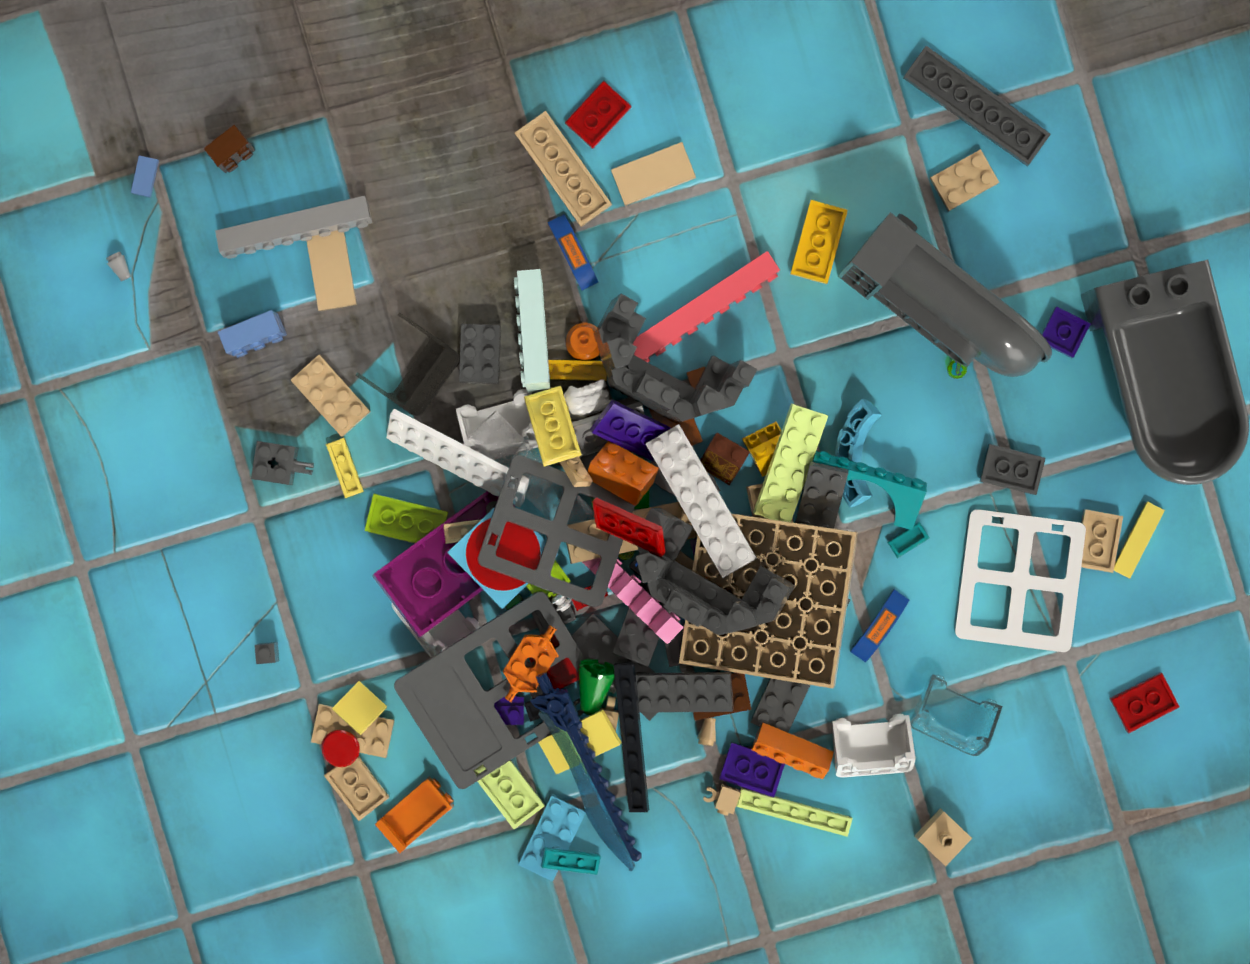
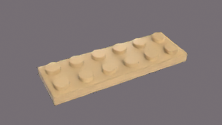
M546 111L515 132L516 137L580 227L612 206V203Z

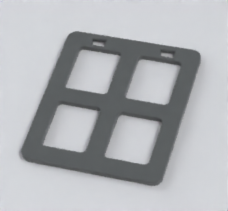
M521 455L515 456L511 460L477 558L478 563L490 570L583 604L598 607L603 603L623 540L609 534L607 541L569 528L567 523L578 493L594 499L597 497L630 513H633L635 506L595 483H591L587 487H574L566 472L550 466H544L540 462ZM523 473L531 474L563 487V493L552 521L513 506ZM511 476L517 478L514 489L508 488ZM506 522L517 524L544 534L547 537L536 570L496 556V550ZM491 533L497 535L494 546L488 545ZM561 542L598 554L601 557L590 590L551 576V570Z

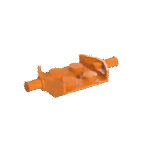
M549 625L544 635H525L502 671L510 683L511 689L505 697L509 702H512L518 692H537L536 689L539 683L536 676L544 672L547 673L555 658L559 657L550 642L557 630L556 628ZM529 657L534 658V665L526 667L524 664L525 660Z

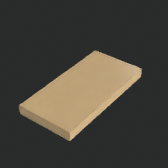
M682 142L611 169L625 206L696 179Z
M336 230L326 237L312 236V239L307 241L318 311L357 305L345 232H338Z

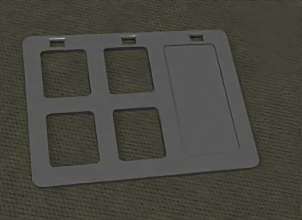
M537 591L401 676L394 683L397 694L459 789H466L560 729L555 726L549 714L541 710L545 717L544 721L521 736L514 738L494 707V703L505 697L511 689L507 678L489 690H484L464 659L465 654L489 639L496 638L510 660L518 646L509 633L508 628L535 610H540L548 625L557 629L554 635L559 641V645L555 647V650L559 657L555 658L550 667L565 658H569L579 674V664L585 657L547 595L542 591ZM525 660L524 664L526 667H531L535 661L529 663ZM540 685L536 689L537 692H529L532 698H536L537 695L543 693ZM580 698L573 702L574 706L580 703ZM581 709L577 711L579 716L584 714ZM534 732L537 737L527 743L524 738ZM484 765L486 770L476 775L473 770Z

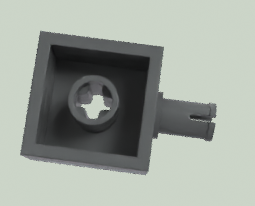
M257 441L251 479L293 485L295 472L312 475L313 470L306 469V467L314 468V463L297 461L298 447ZM276 460L279 464L274 467V465H271V462Z

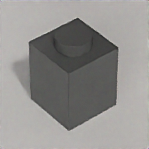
M278 642L256 644V664L278 662Z

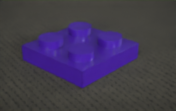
M1055 307L1042 332V336L1047 340L1052 349L1070 358H1074L1091 324L1059 307Z

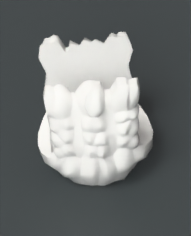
M599 380L582 388L568 387L564 397L571 419L579 421L587 416L603 411L611 400H609L607 389L603 390L607 386L605 380Z

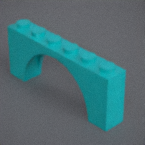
M816 451L812 462L848 469L846 481L866 480L882 487L889 494L895 506L894 525L913 530L927 492L926 482L918 478L905 477L901 473H891L883 468H874L862 462H853L845 457H836L827 452Z

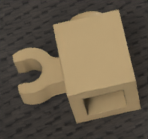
M608 696L606 708L601 707L600 710H604L616 731L619 711L614 710L616 697Z
M721 784L719 791L714 790L712 787L706 788L707 791L712 792V796L710 798L703 796L705 802L716 800L714 806L718 809V813L727 816L729 813L734 814L741 793L739 789Z

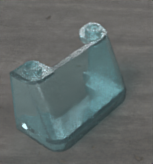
M932 674L911 716V728L968 755H980L990 746L1003 706L998 705L996 701L991 699L978 703L946 688L947 682L945 678Z

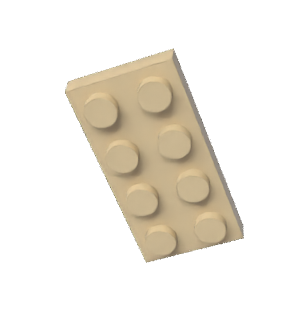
M321 355L314 358L291 379L294 385L341 437L345 436L371 412Z
M319 704L311 739L312 743L322 745L324 738L330 732L345 730L357 738L360 746L359 753L387 758L395 720L378 717L359 735L332 710V706Z

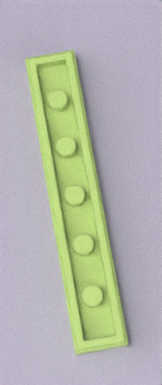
M742 787L740 789L741 793L736 807L848 837L852 817L776 796L771 797Z

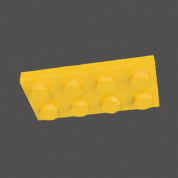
M810 200L790 272L791 275L828 284L847 209Z

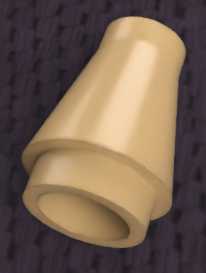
M704 719L697 737L699 739L698 744L713 746L714 742H716V719Z

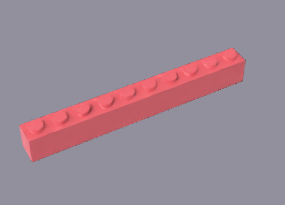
M769 252L763 253L637 336L633 343L637 347L634 355L646 362H650L649 358L654 354L656 356L661 355L666 351L665 347L669 344L676 345L682 341L681 337L686 333L691 335L698 330L697 326L701 323L706 325L714 320L713 315L720 312V314H723L730 309L729 305L733 302L738 304L746 298L745 294L752 291V293H755L761 289L763 282L768 281L770 283L775 280L780 269Z

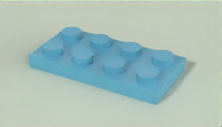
M551 795L518 865L553 882L558 870L541 867L544 847L568 850L586 811Z

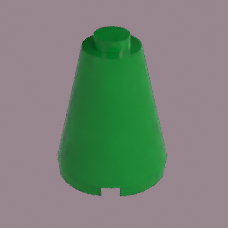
M584 659L579 664L580 709L587 715H592L600 710L615 679L614 665L605 661L604 664H600L598 659Z

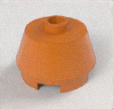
M579 323L569 330L566 336V348L575 359L589 361L599 355L600 351L594 337L597 329L595 325Z

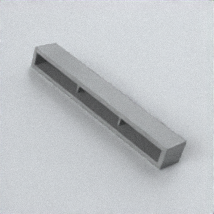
M365 196L216 230L215 233L220 254L224 258L231 259L243 253L253 254L256 250L260 249L270 250L281 244L285 246L291 245L294 241L298 240L308 241L315 235L326 237L336 230L338 232H347L350 228L354 227L364 228L373 222L368 201Z

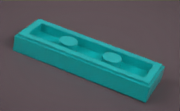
M544 847L541 867L597 875L601 856L600 854Z

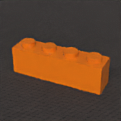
M762 723L757 731L752 751L757 752L761 756H767L778 763H784L796 770L806 772L820 779H823L829 771L834 751L765 723Z

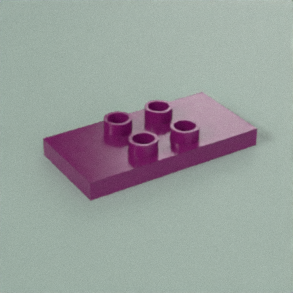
M486 491L372 575L418 638L483 591L476 581L447 553L458 542L445 544L443 524L483 519L487 515V505L492 501H497L498 496Z

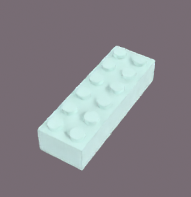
M540 269L517 271V277H514L516 294H519V296H515L517 313H520V315H517V326L519 331H521V333H518L520 350H523V352H519L521 369H524V371H521V382L523 387H526L527 393L541 392L550 389L542 275Z

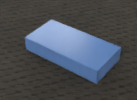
M139 156L131 189L132 194L151 198L159 160Z

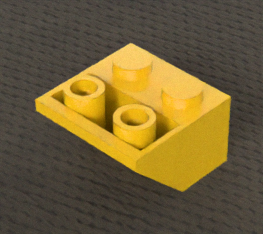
M777 422L742 438L762 477L767 474L782 431Z

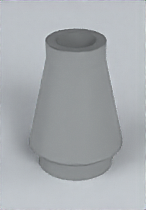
M121 252L106 258L108 261L107 265L119 277L120 281L131 277L125 256Z

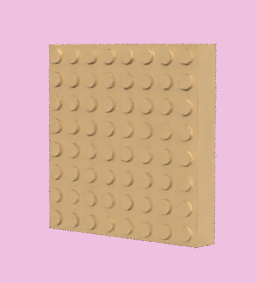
M731 513L757 559L725 578H722L697 535L692 571L735 596L743 598L760 566L793 583L795 587L777 619L755 627L717 635L703 626L697 627L685 620L679 663L834 688L836 685L858 532Z

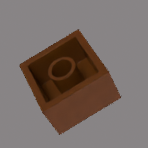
M235 125L204 147V150L217 167L225 173L234 171L238 167V163L251 158L255 151L251 143Z

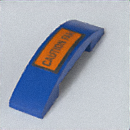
M565 214L548 222L581 291L599 283Z
M893 589L864 634L859 637L850 652L866 663L893 628L910 600Z

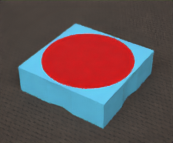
M494 507L447 553L503 609L529 583L482 567L478 563L477 558L493 515ZM506 522L496 550V556L536 570L546 541L538 532ZM491 533L488 545H495L497 535Z

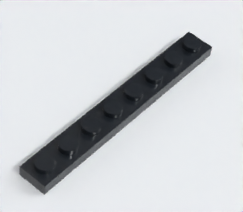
M615 663L614 673L629 812H648L650 809L635 664Z

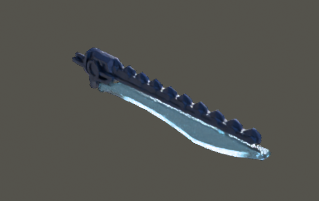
M541 673L536 676V679L543 693L537 695L536 698H531L530 702L535 708L540 710V718L544 720L566 759L581 795L586 815L593 828L607 847L629 868V871H632L635 867L633 861H639L642 858V853L633 847L635 845V838L627 833L629 829L628 823L620 818L622 816V809L614 805L615 795L607 790L609 781L601 776L602 766L594 761L593 758L596 757L595 751L587 746L589 737L580 730L582 722L579 721L580 717L567 689H554L547 673Z

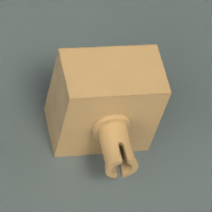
M941 808L915 835L916 839L945 866L972 839Z

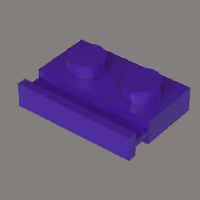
M515 696L512 702L503 697L494 703V707L505 725H524V696Z

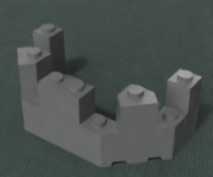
M620 294L611 300L594 333L611 388L637 402L641 401L642 405L675 423H679L734 406L743 388L749 387L757 369L742 360L728 364L715 356H711L696 387L693 388L635 356L634 353L637 347L633 343L646 318L634 312L638 303L627 296Z
M662 508L650 509L645 519L663 527L665 553L660 557L638 547L640 555L636 556L642 582L648 583L652 597L664 603L666 609L695 626H703L717 635L733 633L777 619L795 587L793 583L760 566L743 598L735 596L675 561L692 532L693 526Z

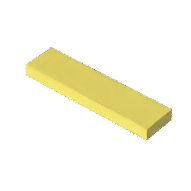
M1149 502L1145 503L1115 562V572L1129 579L1131 578L1165 510Z

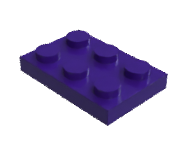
M731 742L719 779L775 797L785 764L778 763L767 756H761L757 752L752 751L751 748Z

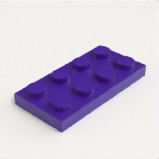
M614 400L610 401L590 428L593 434L651 461H654V458L646 443L671 429V427Z

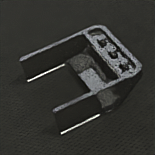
M399 312L398 316L428 337L429 342L393 393H387L358 372L355 376L410 414L420 416L425 413L459 364L460 357L454 349Z

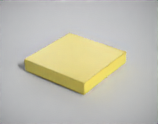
M358 681L332 710L361 735L381 715L387 706Z

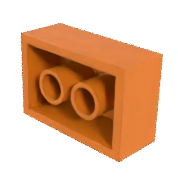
M608 441L590 462L588 473L595 484L636 506L653 485L659 468L617 444Z

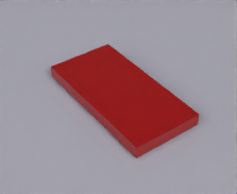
M597 497L593 500L596 528L660 557L664 555L663 527Z

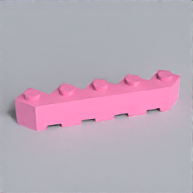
M601 558L583 561L582 563L596 575ZM617 558L608 588L645 622L655 634L668 644L683 629V626L678 622L680 618L675 613H669L659 604V600L652 597L639 585L641 580L634 574L630 576L620 566L622 562Z

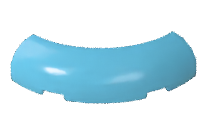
M861 399L848 414L843 429L840 430L835 448L836 457H845L857 463L862 462V450L866 436L875 421L882 415L869 401ZM865 480L846 481L843 497L849 507H855L873 496Z

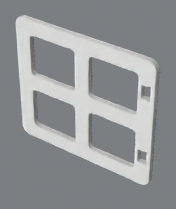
M985 510L972 511L969 516L955 626L956 636L967 640L1056 652L1069 651L1072 644L1086 533L1085 526L1082 523ZM992 516L1004 518L1003 524L992 523ZM1052 524L1064 525L1063 531H1051ZM984 525L1018 530L1013 572L978 568L981 532ZM1035 532L1067 535L1070 537L1066 577L1064 579L1032 576L1029 574ZM977 582L1011 587L1006 629L972 626L970 624L974 587ZM1028 589L1062 593L1063 601L1057 636L1039 635L1022 631L1026 591Z

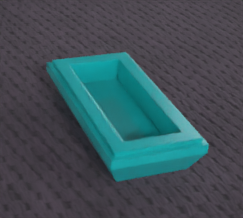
M918 522L914 525L913 530L907 529L887 543L898 559L930 537L921 523Z

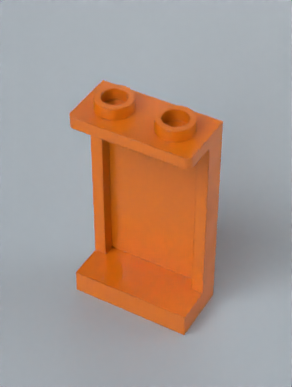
M429 776L375 823L377 828L399 853L404 851L409 844L454 807L452 803L454 802L453 798L447 792L443 793L440 789V783L435 778L431 779Z

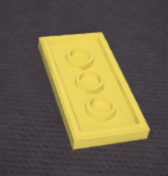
M557 386L524 396L543 465L548 466L581 456L562 387Z
M603 709L579 720L582 722L581 732L589 737L587 746L595 751L596 756L622 743ZM560 729L538 742L556 775L583 763L567 731Z

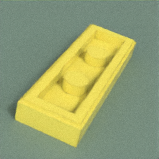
M345 438L326 444L345 498L364 492Z

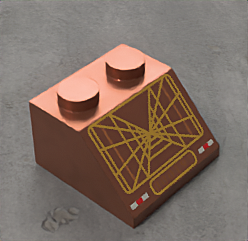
M716 433L700 461L707 473L730 485L750 451Z

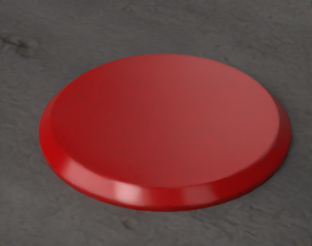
M335 730L326 735L322 742L321 750L323 757L328 763L336 767H346L356 761L359 756L360 746L357 738L352 733L345 730Z

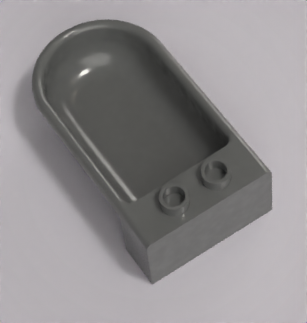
M890 212L838 276L867 300L872 296L946 355L965 367H968L973 359L998 374L1008 377H1019L1031 372L1039 362H1047L1052 356V349L1049 343L1033 325L916 233L917 226L902 214H898L896 217Z
M1209 260L1096 287L1081 294L1087 321L1091 324L1089 327L1090 331L1102 328L1104 330L1132 443L1144 465L1162 479L1183 485L1207 483L1228 472L1237 463L1246 447L1249 435V417Z

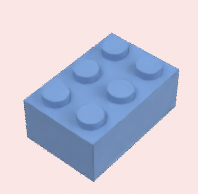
M273 310L218 331L225 352L237 358L247 355V351L251 349L256 351L266 347L265 344L268 342H280L283 340V336L287 335L279 314Z

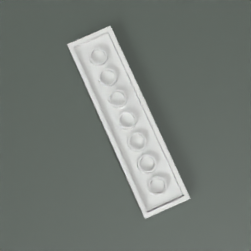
M396 409L390 413L387 439L499 497L509 469L508 467ZM523 475L513 501V505L519 508L524 502L529 478ZM511 476L508 488L514 489L517 478Z
M678 424L646 443L647 448L722 578L757 559L681 426Z

